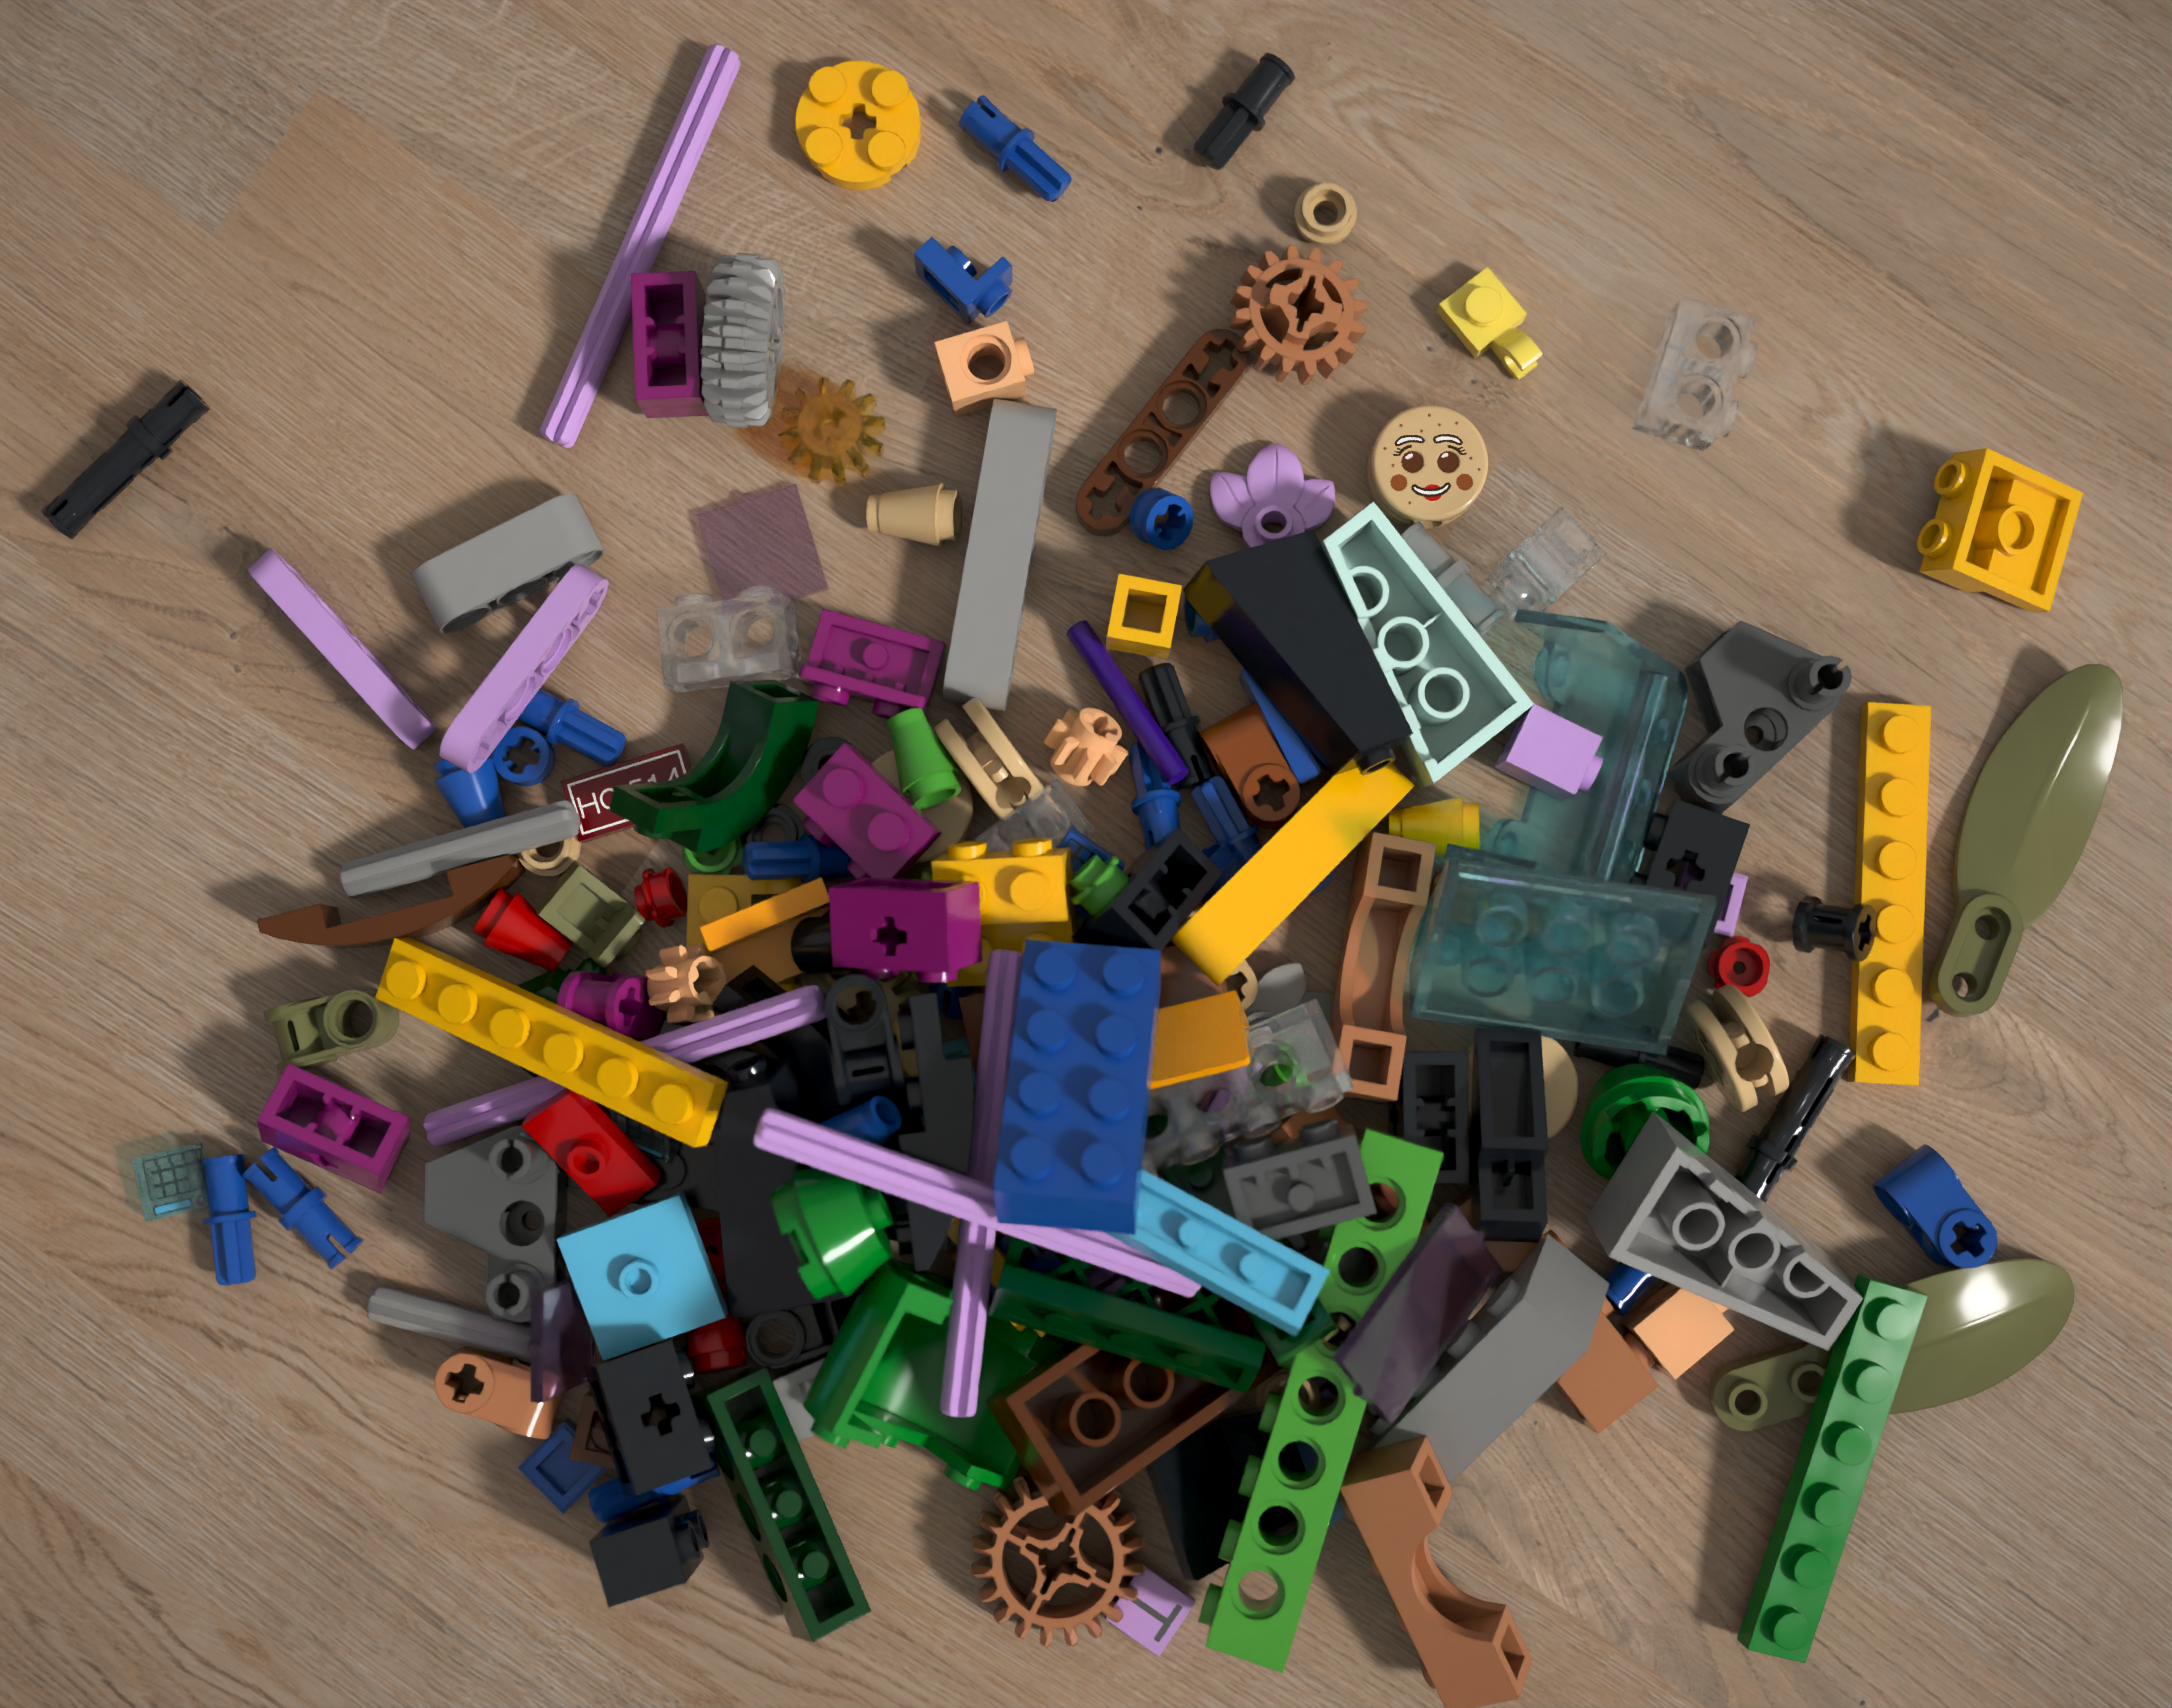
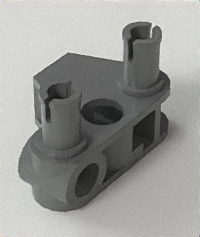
M1739 621L1725 630L1685 668L1707 734L1666 773L1673 780L1675 791L1681 800L1719 814L1727 810L1835 709L1842 699V694L1846 692L1851 683L1852 677L1848 665L1838 670L1836 666L1843 661L1839 657H1823L1744 621ZM1747 728H1753L1757 731L1759 739L1756 744L1747 741L1745 737Z
M521 1126L511 1127L425 1163L424 1223L488 1252V1286L485 1297L492 1319H506L519 1323L530 1320H559L565 1298L566 1263L556 1239L567 1231L566 1186L568 1174ZM530 1211L536 1212L540 1216V1225L536 1229L529 1228L525 1222L526 1215Z

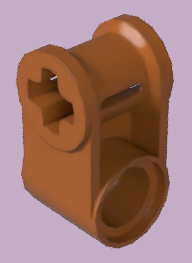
M1255 702L1198 732L1219 775L1223 776L1227 781L1245 816L1252 824H1257L1262 829H1276L1284 826L1294 816L1300 799V787L1297 778L1280 751L1264 715ZM1267 783L1272 791L1279 790L1280 788L1285 790L1286 793L1282 796L1280 804L1281 810L1274 811L1269 804L1257 806L1255 802L1260 796V785Z

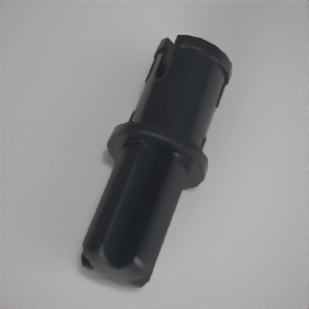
M1265 53L1261 57L1259 64L1248 75L1237 91L1225 94L1222 99L1224 107L1194 144L1193 151L1203 164L1215 170L1224 168L1250 133L1262 130L1265 126L1263 117L1285 88L1295 79L1294 72L1283 60L1271 53Z
M1160 663L1139 673L1138 679L1151 715L1189 769L1187 776L1176 783L1177 791L1188 789L1192 784L1197 786L1216 776L1211 769L1196 725L1201 720L1199 716L1191 715L1174 666L1171 663Z
M1586 1017L1580 1026L1575 1040L1573 1055L1579 1058L1584 1057L1615 1068L1628 1064L1652 1065L1662 1069L1693 1090L1697 1089L1703 1078L1705 1060L1701 1055L1650 1039V1032L1641 1030L1636 1035Z

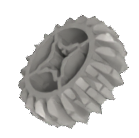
M749 253L721 255L710 273V284L707 286V300L704 306V324L701 329L703 337L700 352L702 355L700 376L703 382L701 394L704 397V408L712 422L726 423L728 427L748 428L750 426H764L773 416L782 371L786 311L784 306V276L776 259L761 258L760 254Z

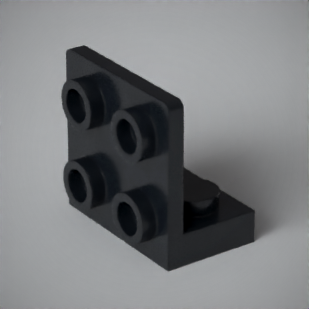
M1264 1406L1230 1412L1201 1426L1146 1466L1183 1578L1187 1582L1198 1581L1229 1564V1561L1218 1558L1229 1519L1242 1522L1250 1497L1238 1494V1490L1249 1455L1262 1458L1269 1433L1258 1430ZM1296 1441L1286 1444L1279 1453L1282 1464L1290 1471L1297 1473L1306 1472ZM1283 1506L1269 1507L1259 1518L1264 1530L1274 1536L1287 1535L1298 1524L1294 1513Z

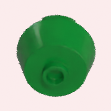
M1628 1064L1615 1068L1602 1076L1592 1087L1588 1095L1580 1134L1583 1155L1593 1170L1610 1181L1653 1111L1707 1154L1710 1141L1708 1131L1709 1116L1703 1100L1692 1088L1658 1067L1648 1064Z
M818 1168L794 1170L793 1179L784 1182V1186L777 1188L776 1191L771 1193L772 1205L782 1235L788 1233L792 1246L803 1265L797 1268L807 1288L817 1300L840 1292L845 1296H850L892 1257L891 1244L885 1227L892 1225L893 1221L879 1189H868L867 1185Z

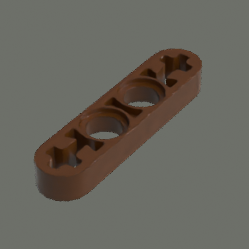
M1214 329L1203 334L1085 480L1077 493L1076 514L1079 523L1086 531L1096 536H1110L1122 530L1129 523L1130 510L1138 496L1150 488H1156L1241 382L1248 364V351L1239 352L1237 349V345L1241 340L1238 334L1228 329ZM1225 347L1232 352L1230 365L1234 369L1230 372L1228 369L1221 367L1215 372L1208 382L1207 389L1217 393L1214 397H1210L1200 383L1184 376L1187 372H1191L1198 381L1208 366L1209 356L1206 351L1209 349L1214 353H1219ZM1175 393H1186L1192 396L1197 401L1199 407L1198 416L1191 423L1184 425L1171 422L1163 411V404L1169 396ZM1148 441L1154 444L1161 456L1158 467L1148 473H1137L1131 470L1126 464L1124 454L1132 443ZM1114 468L1125 483L1140 490L1136 495H1133L1129 488L1125 486L1115 500V509L1119 514L1114 518L1105 513L1097 520L1091 516L1093 503L1089 497L1095 494L1103 498L1110 492L1115 485L1116 477L1107 474V472Z

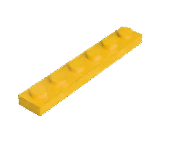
M1867 702L1861 705L1854 906L1858 903L1873 906L1876 915V933L1872 949L1867 958L1862 962L1852 960L1849 1049L1856 1054V1057L1848 1067V1082L1919 1086L1931 706L1875 702Z
M410 937L394 938L375 998L693 1148L708 1145L728 1082Z

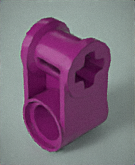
M575 971L571 972L564 979L558 995L557 1005L636 1041H644L659 1036L665 1011H661L654 1005L650 1006L647 976L613 972L611 976Z

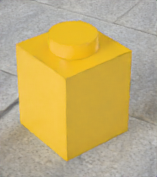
M1118 574L1107 632L1106 649L1167 660L1171 648L1182 585Z

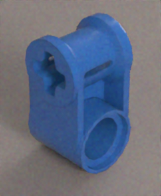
M1922 1145L1873 1184V1189L1885 1208L1907 1229L1926 1256L1934 1263L1945 1267L1978 1268L1986 1264L1994 1255L1998 1242L1997 1232L1992 1222L1962 1187V1183L1952 1167L1930 1146ZM1952 1227H1964L1966 1233L1960 1238L1961 1245L1965 1248L1964 1250H1952L1950 1245L1957 1238Z

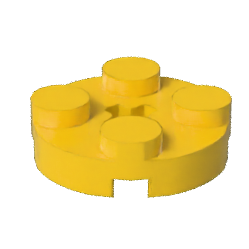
M848 61L833 67H822L811 76L809 86L802 94L798 103L796 132L803 154L810 161L811 165L821 172L823 178L841 188L869 190L881 187L891 181L892 175L899 172L905 164L908 166L914 159L921 140V119L917 101L903 75L877 63ZM855 112H864L867 119L876 121L875 128L865 129L863 139H853L850 128L842 126L843 121L852 118Z

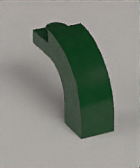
M777 680L730 681L718 733L704 757L687 773L670 781L615 785L609 811L634 823L633 829L640 835L654 839H670L694 853L707 852L734 841L756 825L771 810L789 786L809 744L820 700Z

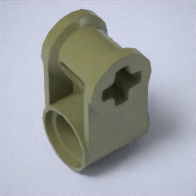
M345 990L324 997L283 1004L264 1011L265 1021L273 1023L282 1061L277 1064L279 1075L283 1074L288 1063L307 1070L334 1062L339 1057L379 1047L389 1042L396 1034L400 1023L399 1010L375 998L377 991ZM361 1002H365L373 1013L371 1028L363 1036L355 1032L351 1024L353 1009Z

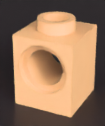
M1008 321L934 342L938 364L955 417L992 407L994 398L1012 401L1026 397L1025 376L1034 374V368L1025 338L1013 340ZM983 356L995 357L1004 365L1003 371L997 377L990 380H982L975 377L969 369L976 359Z
M1668 1282L1620 1322L1623 1328L1628 1333H1632L1653 1358L1657 1369L1674 1380L1735 1330L1722 1315L1728 1309L1727 1307Z

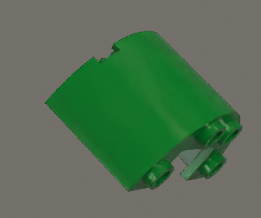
M889 1258L863 1283L803 1399L802 1404L805 1410L814 1419L810 1428L811 1432L841 1448H847L850 1440L878 1448L880 1443L896 1448L899 1440H903L926 1448L946 1462L947 1465L943 1473L964 1487L977 1491L981 1482L1008 1490L1022 1461L984 1400L1066 1345L1067 1342L1048 1333L1041 1338L1034 1329L1028 1327L1022 1332L1018 1331L1011 1322L989 1316L991 1303L988 1302L976 1413L971 1417H953L943 1414L940 1409V1397L950 1307L954 1301L951 1299L953 1282L928 1270L915 1271V1265L897 1258Z

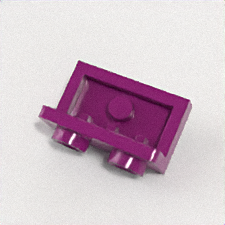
M822 609L806 665L802 664L799 678L804 685L812 687L811 697L829 704L847 707L850 697L874 704L871 713L887 720L900 712L913 708L923 709L926 716L946 644L943 641Z
M847 743L842 744L793 799L808 815L802 821L805 828L816 839L830 848L836 843L852 859L847 864V868L857 879H906L904 877L906 872L942 834L853 745Z

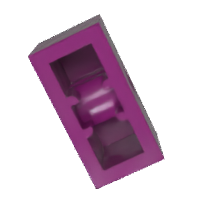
M696 271L631 274L636 402L647 418L709 416L704 408V397L701 394L703 382L700 376L702 368V355L700 352L703 337L701 329L704 324L706 296Z
M860 878L829 887L833 967L859 968V973H864L874 979L899 976V970L917 971L918 981L947 982L958 978L957 970L982 961L979 882Z
M289 1063L257 1119L262 1142L381 1194L410 1139V1120L408 1116Z

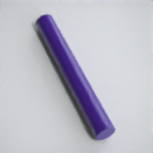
M1087 620L1073 625L1067 631V637L1166 783L1173 785L1187 776L1189 769Z

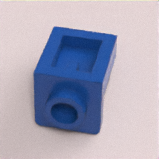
M931 237L914 253L916 274L967 325L981 313L986 318L993 315L1005 304L1012 294V290L1009 288L1012 284V265L1004 257H1001L976 281L973 278L977 274L975 267L955 246L951 245L945 250Z

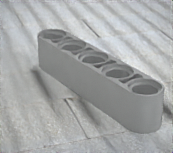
M994 398L943 687V701L965 704L976 697L985 708L1006 711L1048 472L1057 409Z

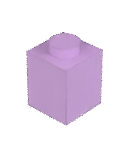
M1534 704L1518 717L1494 768L1564 801L1575 796L1578 789L1587 792L1593 784L1603 762L1602 757L1595 755L1603 737Z

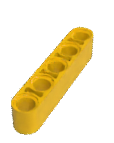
M1392 763L1368 775H1361L1358 768L1333 776L1170 940L1216 986L1220 985L1415 785Z

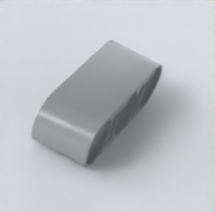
M572 493L548 500L424 562L411 575L439 632L445 634L466 628L560 581L570 568L576 564H582L585 567L592 565L605 554V549L578 495Z

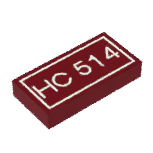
M683 743L562 780L561 784L565 798L573 803L580 817L581 825L577 834L578 841L586 843L633 828L634 823L609 811L614 786L664 782L682 776L692 769L686 746Z

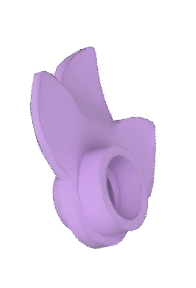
M1273 443L1264 447L1256 454L1248 467L1247 476L1229 472L1213 473L1210 482V498L1218 519L1223 524L1241 531L1243 542L1248 549L1310 531L1324 525L1334 510L1335 488L1332 481L1325 479L1304 481L1302 466L1297 456L1282 444ZM1267 523H1278L1284 526V530L1279 533H1269L1262 526Z

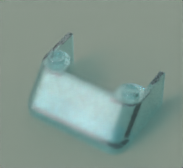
M1517 609L1514 621L1545 641L1543 649L1538 653L1533 667L1534 679L1542 696L1555 704L1552 713L1603 737L1595 755L1603 758V762L1597 777L1587 792L1578 789L1575 796L1561 801L1530 786L1521 820L1502 818L1485 833L1480 850L1448 844L1444 856L1492 880L1502 881L1505 884L1587 909L1617 914L1624 909L1621 905L1633 872H1638L1645 851V848H1642V843L1652 815L1656 812L1666 773L1685 713L1688 699L1687 681L1680 670L1608 621Z

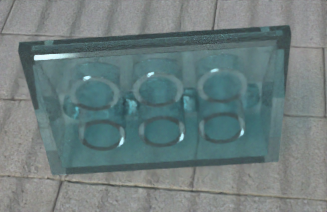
M1448 857L1422 917L1409 968L1410 1017L1487 1029L1541 1031V1037L1666 1055L1717 905L1716 898L1712 895Z

